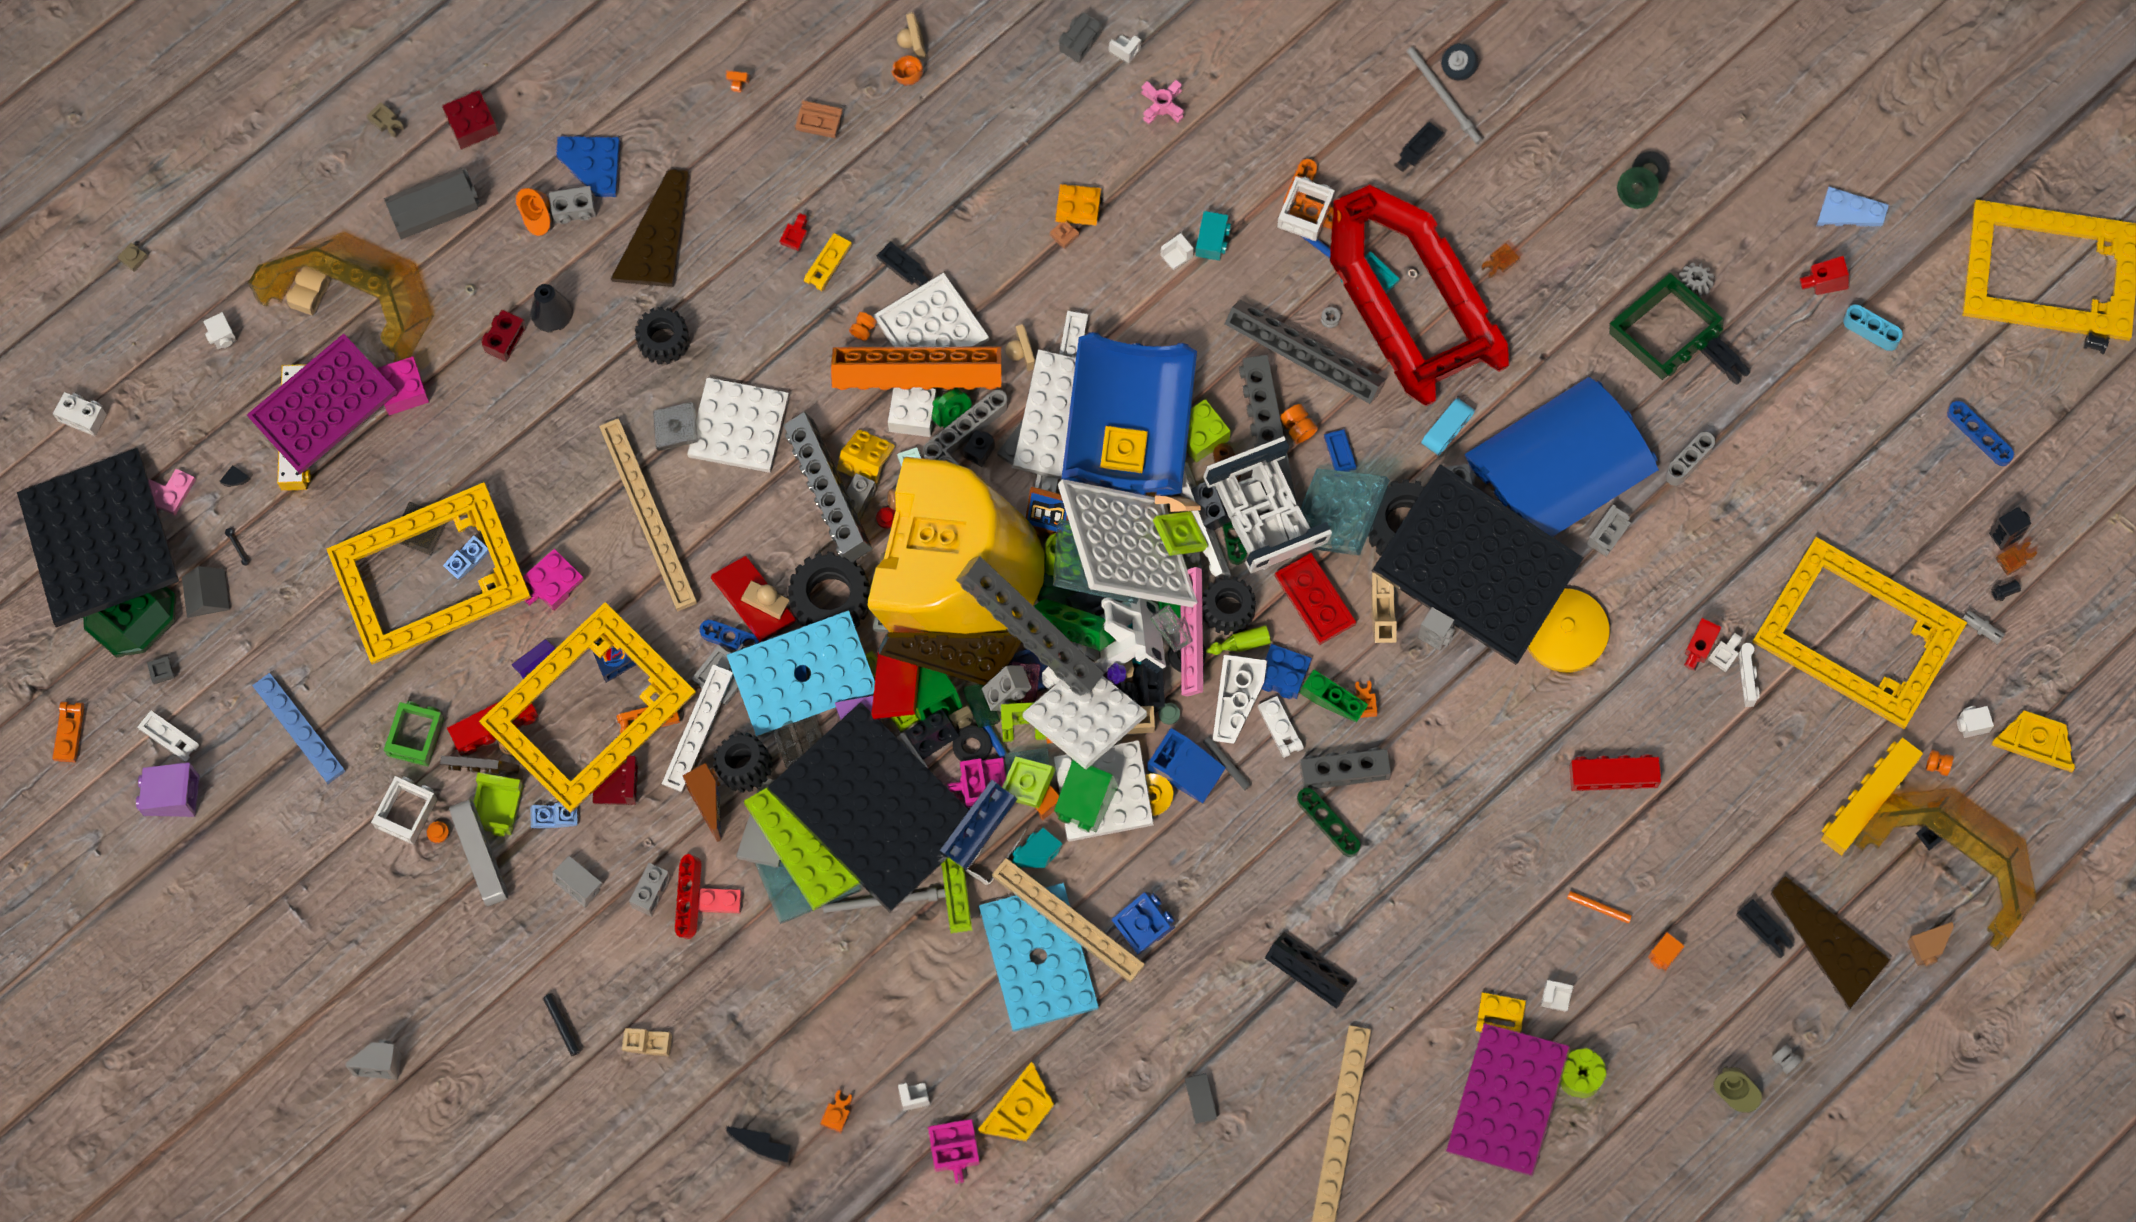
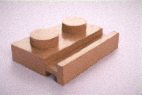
M802 100L795 130L836 138L843 111L841 108Z

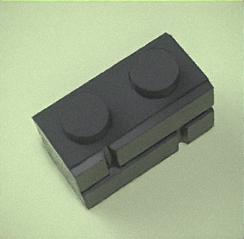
M1084 12L1079 17H1074L1070 23L1069 31L1067 33L1063 32L1058 40L1059 51L1080 63L1101 35L1102 24Z

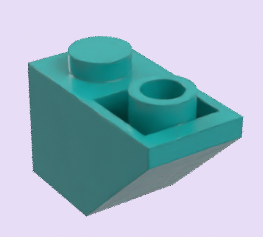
M1042 828L1038 833L1034 831L1028 837L1027 843L1024 846L1020 845L1013 852L1014 859L1012 863L1019 868H1045L1059 855L1063 844L1046 829Z

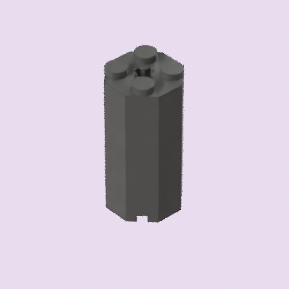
M459 168L384 198L401 240L478 210V207L481 206L466 168L463 170Z

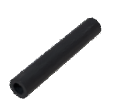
M553 994L545 995L542 999L570 1055L575 1056L579 1054L581 1050Z

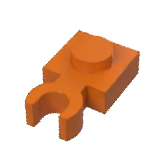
M1367 681L1365 689L1360 688L1359 682H1356L1355 691L1358 695L1354 696L1368 704L1360 718L1377 717L1375 693L1370 694L1372 691L1371 681Z
M838 1090L835 1094V1105L828 1104L820 1124L842 1133L850 1111L846 1110L845 1107L851 1104L852 1095L849 1094L847 1100L841 1101L840 1096L842 1092Z

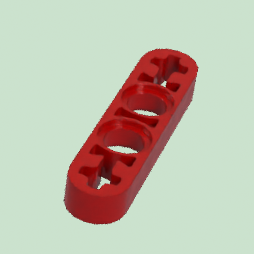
M686 854L681 858L678 875L675 933L678 937L684 939L694 937L698 921L701 860L691 854ZM691 881L692 886L689 891H686V885ZM690 902V909L685 913V905Z

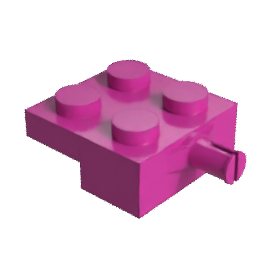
M553 549L523 576L525 583L533 591L530 594L531 598L524 601L528 606H531L540 598L554 611L569 598V593L584 578Z
M1003 758L981 761V759L961 761L960 782L947 783L951 792L962 790L965 796L966 807H972L991 780L998 783L1001 787L1006 780Z
M972 1119L929 1126L928 1131L935 1172L953 1171L955 1184H959L958 1175L960 1176V1182L964 1183L962 1169L980 1165Z

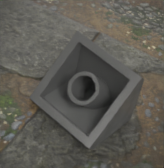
M197 566L182 576L187 618L230 610L224 569Z

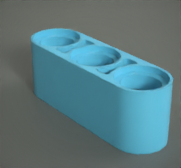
M1860 305L1850 306L1843 319V324L1846 328L1887 351L1895 350L1903 336L1899 327ZM1850 315L1857 316L1858 320L1852 319ZM1869 325L1875 326L1877 330L1870 329ZM1887 336H1893L1895 341L1889 340Z
M1456 398L1428 431L1421 444L1439 456L1470 420L1475 409L1460 398Z

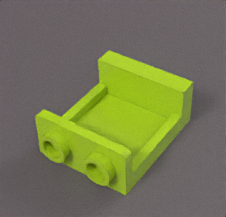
M478 772L476 777L478 785L473 803L477 809L484 831H490L493 835L504 837L505 834L512 835L523 789L521 781L519 779Z

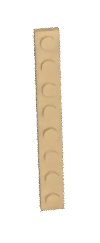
M1007 858L992 874L994 879L1131 983L1143 969L1144 964Z

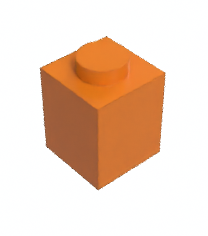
M1667 932L1651 951L1648 958L1651 959L1650 962L1656 968H1662L1666 971L1682 952L1684 945Z

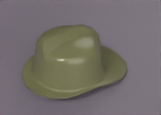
M1725 1066L1722 1073L1715 1078L1713 1083L1714 1090L1736 1111L1751 1112L1760 1106L1762 1101L1761 1092L1741 1068H1728Z

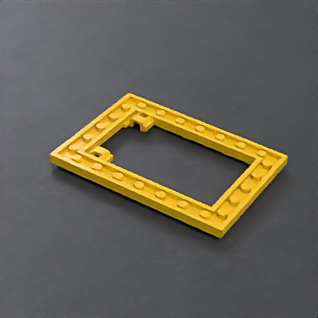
M1975 200L1962 316L2086 335L2090 330L2093 331V334L2101 337L2108 336L2113 339L2131 340L2136 296V223ZM1994 225L2097 240L2096 252L2103 255H2114V260H2116L2113 296L2110 297V301L2100 303L2098 299H2092L2091 311L2085 312L1987 297ZM2104 241L2111 242V246H2104Z
M485 482L326 548L372 665L531 598ZM466 514L468 515V518L463 520L460 519V517ZM454 520L459 533L465 531L467 527L476 526L477 530L481 531L495 565L493 574L478 580L482 594L384 635L355 561ZM495 583L496 588L489 590L488 585Z
M1815 537L1752 643L1900 728L1905 729L1967 622ZM1822 568L1831 571L1917 620L1911 634L1924 638L1926 642L1924 648L1926 650L1907 682L1903 681L1900 685L1891 678L1884 676L1879 687H1876L1783 634ZM1924 624L1931 628L1930 631L1923 628L1922 625ZM1886 687L1892 689V695L1886 693L1884 689Z
M604 602L479 722L572 813L626 761L627 756H631L696 694V691ZM601 638L603 642L597 646L595 643ZM614 646L617 650L621 649L650 677L648 681L651 685L639 696L648 708L570 782L511 722L589 648L601 658L609 648ZM654 693L659 696L655 701L650 698Z

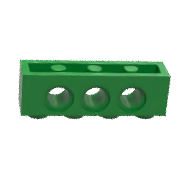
M1043 599L1034 605L1071 642L1101 651L1115 641V638L1104 629L1105 618L1048 599Z

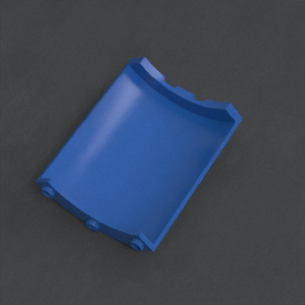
M1095 332L1078 337L1061 479L1145 496L1146 492H1157V496L1182 493L1197 351L1186 343H1178L1173 346H1144L1140 343L1127 344L1107 339ZM1106 426L1148 431L1142 473L1100 468Z
M1590 377L1464 454L1471 471L1486 484L1490 482L1495 487L1494 494L1502 505L1509 506L1513 512L1552 537L1659 470L1656 464V455L1649 450L1640 432L1632 422L1633 418L1629 411L1623 410L1619 403L1604 389L1600 381L1596 382Z

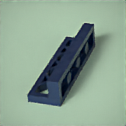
M991 780L940 851L966 870L1015 804L1017 798L1003 789L998 783Z

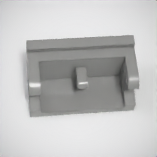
M1612 505L1590 535L1587 545L1607 557L1631 524L1628 521L1630 517L1616 508L1615 505Z
M570 856L553 871L552 881L584 907L600 891L598 888L602 885V882Z

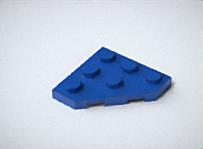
M558 136L557 159L581 183L590 186L595 197H616L619 137Z

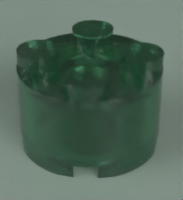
M1646 167L1628 169L1618 180V196L1630 208H1645L1655 202L1659 196V178L1652 170ZM1641 182L1644 190L1636 193V188L1633 186Z

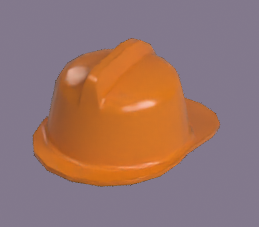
M521 189L516 196V204L524 224L532 234L536 236L544 235L550 228L549 198L537 189Z

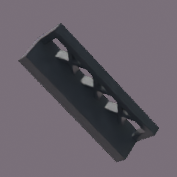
M1283 932L1276 939L1265 956V959L1336 1009L1356 984V981L1286 932ZM1282 941H1285L1286 943L1291 945V947L1286 946L1282 943ZM1302 955H1305L1306 957H1308L1309 960H1306L1305 958H1303ZM1320 968L1325 969L1328 973L1323 972ZM1338 980H1339V981H1342L1343 983H1345V984L1348 985V986H1347V987L1343 986L1341 983L1338 982Z

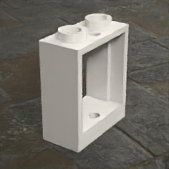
M1295 177L1279 215L1277 227L1316 241L1334 200L1335 190L1324 184L1313 183L1305 177ZM1298 191L1326 201L1316 224L1289 215Z
M395 776L371 823L376 829L414 845L437 801V797L433 793L434 790L425 785L419 787L414 785L415 782L403 776L401 779ZM401 789L427 800L411 830L386 819Z

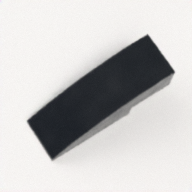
M726 1126L728 1136L751 1154L768 1162L790 1167L793 1151L791 1145L773 1143L771 1133Z

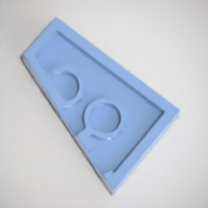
M1828 187L1816 226H1824V224H1835V226H1843L1844 224L1882 226L1889 205Z

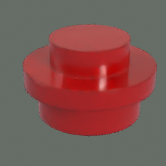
M887 507L880 509L876 515L878 525L882 528H891L895 511Z

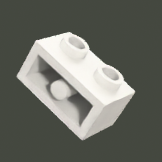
M66 392L62 395L53 412L58 422L96 436L107 416L100 403L93 400L88 402L76 393L70 395Z

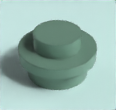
M1166 703L1165 707L1158 712L1159 719L1164 724H1174L1179 720L1180 710L1175 704Z

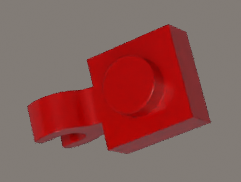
M799 213L794 225L787 224L779 241L781 245L800 251L807 236V231L804 230L808 222L806 215Z

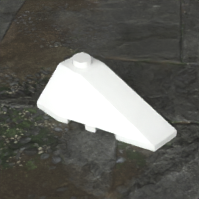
M1224 655L1213 741L1235 743L1264 684L1267 660Z

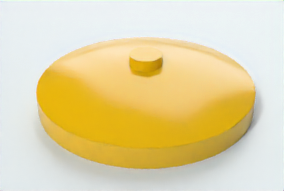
M1565 588L1527 649L1537 662L1548 669L1567 673L1583 670L1594 664L1601 657L1607 646L1609 622L1606 613L1600 604L1588 594L1575 589Z

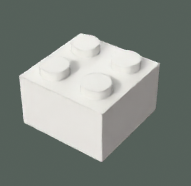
M893 388L888 418L889 432L931 437L933 426L932 410L934 408L932 403L937 398L936 389L911 388L904 390Z

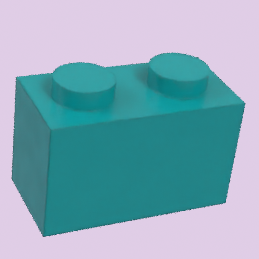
M1208 211L1203 212L1196 244V257L1220 261L1221 254H1225L1227 242H1224L1225 235L1229 236L1231 223H1228V215Z

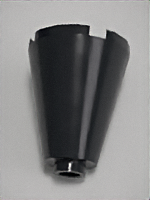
M541 284L535 289L530 316L538 329L549 333L558 329L562 330L569 324L572 317V308L567 298L549 284Z

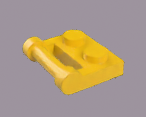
M1482 992L1475 1031L1482 1032L1485 1023L1521 1033L1526 1001ZM1488 1017L1514 1022L1515 1025L1514 1027L1488 1023L1484 1022V1018Z

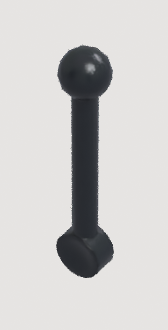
M231 528L226 529L225 535L231 539L241 557V564L247 566L250 561L248 558H245L233 536L234 531Z

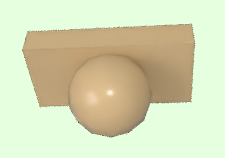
M907 14L909 28L903 29L898 33L897 42L905 49L913 47L919 59L926 57L919 21L915 14Z
M1023 324L1016 326L1018 340L1009 342L1005 353L1013 361H1019L1024 358L1027 371L1034 370L1035 359Z
M753 581L750 582L741 601L777 619H780L789 603V599L777 594L776 588L772 585L766 584L761 586Z

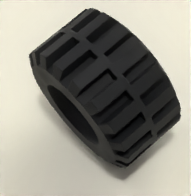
M658 307L656 311L652 308L649 314L646 312L642 314L643 319L639 318L637 321L638 326H635V337L645 359L648 357L652 363L656 360L659 365H662V362H666V365L671 364L670 361L673 359L676 362L679 360V355L683 357L685 354L684 349L688 350V342L690 341L688 328L683 316L680 317L679 312L676 310L672 312V308L668 307L666 310L663 307ZM668 329L674 332L671 339L666 342L658 343L651 340L652 335L658 330Z
M1224 576V580L1217 578L1215 579V584L1211 582L1208 585V589H1205L1202 597V614L1204 621L1208 622L1209 628L1215 627V632L1220 634V631H1224V635H1229L1231 631H1233V634L1238 633L1239 629L1244 631L1246 625L1249 626L1252 623V618L1255 615L1256 601L1251 586L1248 585L1246 587V581L1241 580L1239 582L1238 577L1233 576V580H1231L1229 576ZM1230 597L1236 599L1241 604V608L1235 613L1226 614L1217 608L1216 603L1222 598Z
M742 732L737 733V736L732 734L729 736L730 739L722 741V746L717 747L716 751L718 753L714 754L713 759L715 762H713V766L728 788L730 787L733 791L738 790L740 793H744L745 790L751 792L754 787H757V789L761 787L760 784L768 780L767 775H771L772 770L770 768L773 767L772 756L757 736H752L751 733L744 735ZM751 756L745 766L735 769L741 759Z

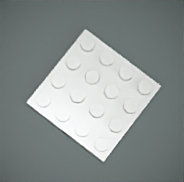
M944 273L873 315L893 347H979L989 340L984 329Z
M707 378L687 454L688 457L770 473L789 393Z
M1104 676L1100 678L1090 693L1082 696L1072 692L1070 686L1061 680L1023 712L1025 720L1084 769L1090 767L1147 716V711Z
M1139 740L1113 745L1091 766L1112 774L1118 784L1117 791L1096 833L1091 830L1089 833L1077 828V824L1072 822L1070 824L1065 823L1068 842L1154 825ZM1068 754L1054 757L1060 792L1073 760Z

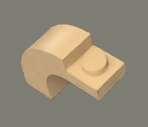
M1372 572L1371 612L1374 642L1397 643L1394 585Z

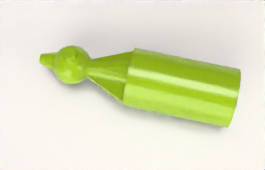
M1264 625L1232 634L1222 644L1218 642L1213 643L1206 649V653L1219 655L1223 650L1239 653L1271 644L1268 629Z

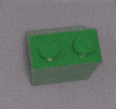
M920 667L915 712L919 722L941 708L949 719L948 715L963 708L955 687L946 674Z
M1073 759L1054 809L1058 820L1066 824H1070V822L1078 825L1077 828L1089 833L1091 830L1096 833L1118 788L1114 776L1093 766L1084 769Z

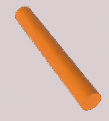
M1572 891L1568 894V900L1628 924L1631 920L1632 915Z

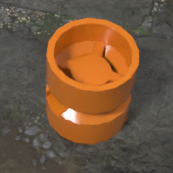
M1302 404L1292 406L1280 416L1281 423L1285 429H1290L1289 435L1296 444L1308 440L1318 431L1314 421L1311 418H1307L1308 412Z

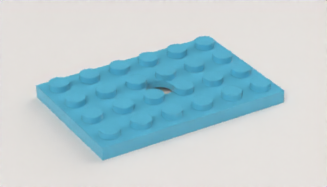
M849 610L727 654L756 736L835 708V702L863 698L874 694L875 680ZM799 665H806L811 670V677L805 682L798 681L794 676V670Z
M1064 883L1046 887L1048 891L1070 907ZM1018 896L979 905L1013 1032L1098 1009L1083 950L1078 942ZM1038 948L1043 949L1047 954V959L1040 965L1030 960V953Z

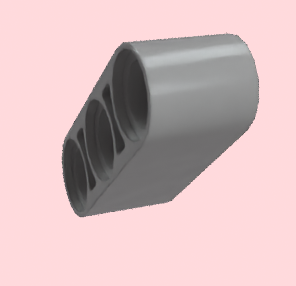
M1709 432L1698 434L1670 463L1665 476L1666 481L1673 486L1682 484L1710 455L1715 445L1714 436ZM1700 442H1706L1709 447L1701 446ZM1686 456L1693 457L1695 461H1688ZM1671 471H1679L1681 475L1675 476Z

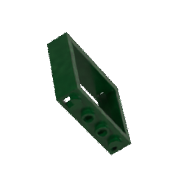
M1669 273L1609 323V334L1663 380L1667 376H1672L1681 364L1690 361L1694 353L1698 350H1703L1712 338H1717L1723 332L1724 318ZM1673 293L1709 326L1662 365L1624 331L1666 296Z

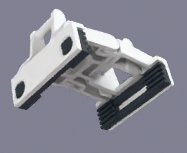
M1285 437L1207 466L1203 476L1208 488L1215 486L1227 514L1232 521V525L1249 555L1245 564L1250 573L1261 569L1265 570L1271 565L1289 558H1295L1301 553L1328 543L1332 535L1327 522L1310 528L1299 506L1296 505L1293 494L1277 462L1286 457L1290 448ZM1253 470L1251 478L1238 483L1235 476ZM1261 483H1263V485H1264V488H1265V490H1266V492H1267V496H1266V494H1265V492H1264V490H1263V488H1262V486H1261ZM1268 509L1270 510V512H1268V513H1266V514H1263V515H1261V516L1258 515V514H1261V513H1263V512L1268 511Z

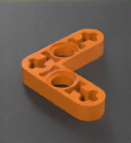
M1304 159L1299 163L1284 198L1283 206L1295 177L1302 178L1304 169L1307 166H1310L1311 170L1308 171L1306 178L1313 182L1317 171V165L1313 160ZM1298 191L1294 200L1296 205L1290 209L1289 215L1316 224L1324 204L1306 198L1307 194ZM1302 204H1305L1303 206V212H1301L1300 207L1302 208ZM1309 207H1314L1318 210V213L1310 216L1306 210ZM1330 207L1323 227L1332 229V222L1328 221V217L1333 215V207ZM1338 211V222H1339L1340 219H1341V214H1340V212Z

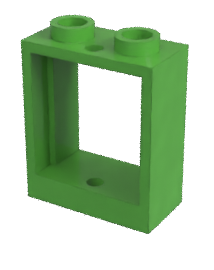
M407 701V703L399 702L384 747L386 755L429 767L444 721L440 710L434 707L421 708L418 704ZM405 712L433 719L423 751L395 744Z

